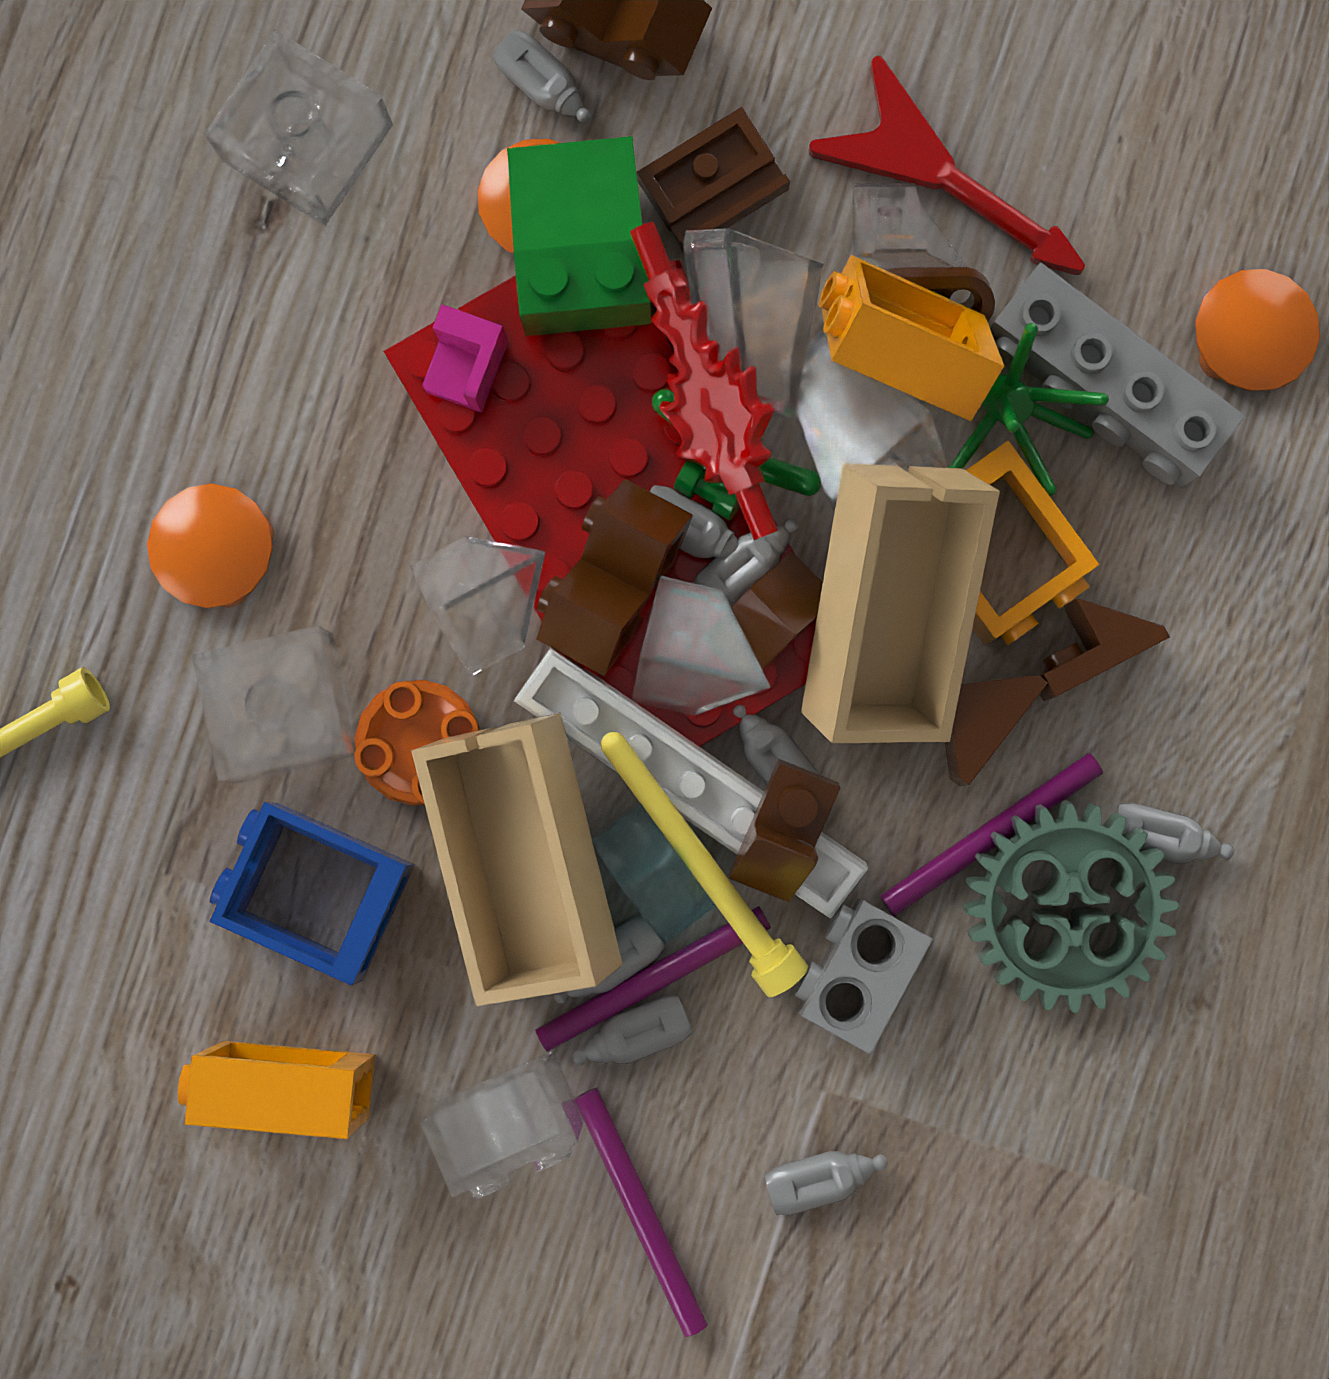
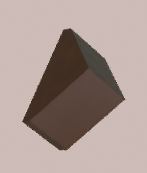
M791 552L742 595L701 640V643L746 688L817 618L823 582Z
M1039 675L961 684L950 742H945L949 779L958 786L970 785L1048 682Z

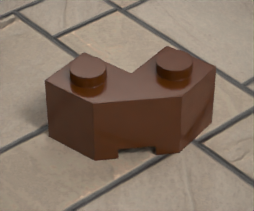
M525 0L521 10L541 25L539 30L549 41L563 47L575 48L624 68L638 78L654 80L656 76H678L685 74L712 7L704 0Z
M626 479L608 498L601 495L598 496L588 510L582 525V530L589 533L581 559L563 579L554 576L540 597L537 610L544 613V617L536 640L605 676L637 633L643 622V618L640 617L641 611L651 597L656 583L663 585L675 564L693 514Z

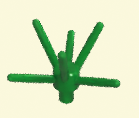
M1029 323L1024 329L1008 373L998 376L982 403L987 413L948 468L963 469L996 422L999 421L1006 426L1009 432L1013 433L1035 477L1048 495L1052 496L1056 493V486L1023 423L1032 416L1067 432L1090 439L1094 435V430L1091 427L1036 404V401L1104 406L1109 402V397L1106 393L1028 387L1021 382V375L1038 332L1037 325Z

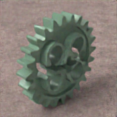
M1062 801L1058 819H1053L1049 811L1041 804L1035 806L1036 824L1029 826L1018 816H1012V826L1016 835L1009 840L1002 834L993 832L990 836L1000 851L995 857L983 853H977L975 856L978 862L988 870L986 876L967 877L966 884L980 893L981 899L963 904V909L968 915L982 918V922L967 930L968 936L972 941L990 942L977 955L984 966L1002 961L995 972L994 978L1001 986H1004L1019 977L1015 993L1024 1002L1033 995L1037 988L1040 989V1003L1045 1010H1052L1059 995H1063L1065 1003L1072 1013L1079 1012L1082 995H1089L1099 1009H1104L1106 1004L1105 989L1110 987L1127 999L1130 997L1125 978L1133 974L1137 978L1149 982L1151 977L1142 962L1146 957L1163 961L1167 957L1154 944L1156 937L1176 935L1177 930L1162 921L1161 914L1179 909V903L1172 898L1160 895V890L1173 884L1175 878L1168 872H1153L1152 870L1165 857L1164 853L1157 848H1150L1140 852L1139 850L1145 843L1148 834L1137 827L1122 836L1126 817L1116 812L1101 825V807L1092 803L1088 804L1081 819H1078L1076 809L1069 801ZM1102 858L1113 859L1116 872L1110 886L1125 897L1131 896L1135 892V888L1141 882H1144V885L1136 892L1138 896L1132 903L1138 911L1137 915L1144 921V926H1140L1133 919L1128 920L1118 912L1109 916L1101 908H1074L1071 912V919H1067L1054 908L1032 909V917L1039 924L1051 926L1053 930V939L1050 946L1043 952L1035 954L1024 950V937L1030 927L1020 917L1016 915L1011 916L1007 920L1008 923L1000 930H996L1004 920L1002 917L1008 910L1002 902L1003 897L996 892V887L1000 886L1007 893L1011 892L1020 900L1026 899L1029 894L1023 887V871L1027 865L1036 860L1049 861L1052 869L1051 879L1047 885L1041 889L1031 891V897L1039 905L1056 906L1068 904L1069 893H1073L1083 903L1089 905L1110 903V896L1100 889L1091 888L1087 878L1092 864ZM1111 918L1117 928L1116 941L1105 951H1091L1089 946L1090 934L1100 924L1110 922Z

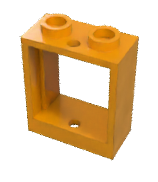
M853 255L849 257L841 273L837 271L831 273L822 289L818 306L822 308L823 332L827 335L831 361L972 421L1004 368L1002 358L984 314Z
M1008 440L965 471L992 487L1005 479L1069 567L1000 616L997 615L980 591L972 629L984 645L999 636L1002 637L1007 645L1017 640L1039 624L1032 614L1034 611L1051 599L1059 609L1090 587L1083 576L1100 565Z
M222 1041L192 1055L191 1064H185L182 1068L178 1083V1103L186 1105L184 1125L348 1139L370 1116L376 1054Z

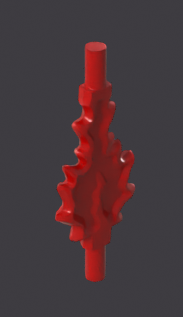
M648 222L631 230L630 235L649 279L648 282L643 284L649 300L657 308L651 322L672 343L674 353L670 356L669 362L676 366L679 371L674 375L667 374V383L674 393L675 401H662L659 406L661 412L673 424L682 438L681 446L675 455L683 460L706 467L704 481L707 483H724L729 495H736L753 540H757L778 531L760 487V483L765 481L760 465L771 457V451L763 445L761 438L775 409L771 403L763 404L760 402L757 394L756 368L750 366L744 372L742 371V359L738 346L729 351L723 360H720V344L716 340H709L708 337L709 308L706 302L700 301L691 305L688 296L689 285L681 269L672 268L655 223Z

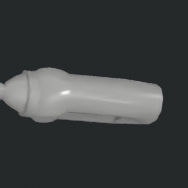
M515 30L498 45L493 53V59L498 69L537 105L549 111H557L560 115L576 116L578 121L583 124L591 119V111L583 108L581 92L576 88L575 79L571 72L531 35Z
M654 485L649 492L693 514L680 548L682 551L698 558L714 557L715 559L728 556L736 551L738 539L734 535L735 532L728 529L726 522L720 515L670 487ZM747 553L743 555L742 560L748 562L750 555Z
M787 518L783 526H777L778 531L757 540H753L751 532L738 538L736 551L728 556L712 560L697 574L691 584L692 587L716 615L729 611L753 584L779 563L780 556L786 552L785 548L788 544L789 534L798 531V522L793 518ZM748 553L750 559L748 562H744L742 560L743 555Z
M737 705L733 709V714L742 718L739 723L740 738L744 742L746 759L766 786L778 758L819 774L786 730L778 725L768 723L765 718L757 715H746V709L743 705Z
M1137 803L1118 804L1116 808V813L1126 817L1122 836L1137 827L1144 830L1148 836L1139 851L1157 848L1165 855L1162 861L1186 864L1194 860L1203 862L1205 859H1210L1217 855L1224 859H1229L1234 854V848L1231 844H1220L1209 830L1202 829L1198 822L1188 816Z
M639 915L629 918L614 929L623 963L621 967L596 987L554 993V1000L559 1004H564L569 996L588 997L592 993L602 994L608 992L657 960L666 947L645 916Z
M662 996L611 1017L602 1026L600 1032L593 1034L584 1050L574 1051L573 1061L577 1065H583L587 1060L604 1064L610 1062L630 1064L683 1042L693 1031L679 996Z
M829 1151L777 1166L764 1176L775 1214L793 1215L845 1200L855 1192L858 1186L865 1185V1182L872 1176L875 1170H885L888 1163L883 1155H877L870 1159L862 1155H856V1153L847 1155L843 1152Z

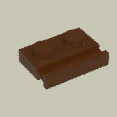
M742 107L636 172L638 184L669 232L671 231L679 242L680 249L684 255L788 191L791 182L787 175H783L779 169L774 155Z

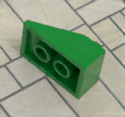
M633 137L507 148L518 304L525 336L651 324L650 300L643 285L648 282V277L630 235L631 230L642 225Z

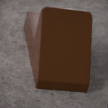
M1074 599L1064 605V609L1086 651L1082 652L1078 643L1075 642L1044 658L1043 662L1048 671L1039 676L1047 681L1048 684L1039 695L1043 701L1055 698L1170 638L1163 625L1086 600Z
M778 758L733 863L729 879L789 902L818 862L815 846L840 791L839 783Z

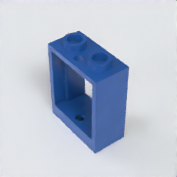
M264 802L260 811L256 809L251 810L239 831L237 844L243 846V849L234 869H224L215 883L210 896V903L216 905V908L209 922L351 986L363 981L415 864L282 804ZM284 827L376 867V871L339 952L246 911Z

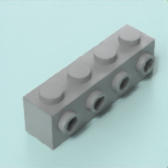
M1041 262L990 328L1003 364L1010 368L1026 325L1035 323L1038 327V332L1024 369L1043 382L1041 388L1106 393L1109 397V402L1104 406L1057 404L1067 409H1071L1073 406L1094 421L1092 427L1100 437L1118 447H1122L1125 444L1144 459L1142 462L1143 467L1153 477L1165 484L1173 485L1177 483L1183 488L1200 477L1246 417Z

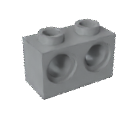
M857 898L852 909L842 905L836 913L825 935V939L833 943L821 966L813 961L808 965V970L800 979L794 996L802 1000L797 1009L802 1017L871 1055L933 939L866 901ZM869 926H882L890 938V946L887 953L876 961L862 959L857 950V940L860 933ZM840 983L855 985L860 996L857 1009L846 1017H835L829 1014L826 1009L828 992L832 987Z

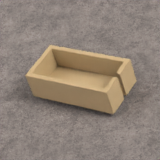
M843 463L801 713L831 743L950 742L1000 493L996 488L963 469L909 466V470L906 472L899 466Z
M561 712L510 723L499 728L492 727L447 737L411 750L475 1005L482 1006L596 987L621 967L623 963Z

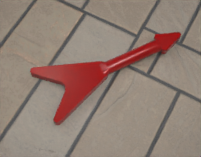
M875 56L870 67L880 125L870 132L815 139L809 144V155L813 158L930 189H943L1032 251L1030 261L1033 264L1039 265L1041 262L1048 268L1073 275H1080L1085 268V263L1058 226H1052L1047 231L955 167L952 156L881 56Z

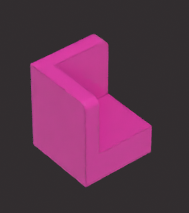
M441 304L433 325L434 333L439 342L424 379L423 388L428 394L482 413L508 345L503 326Z

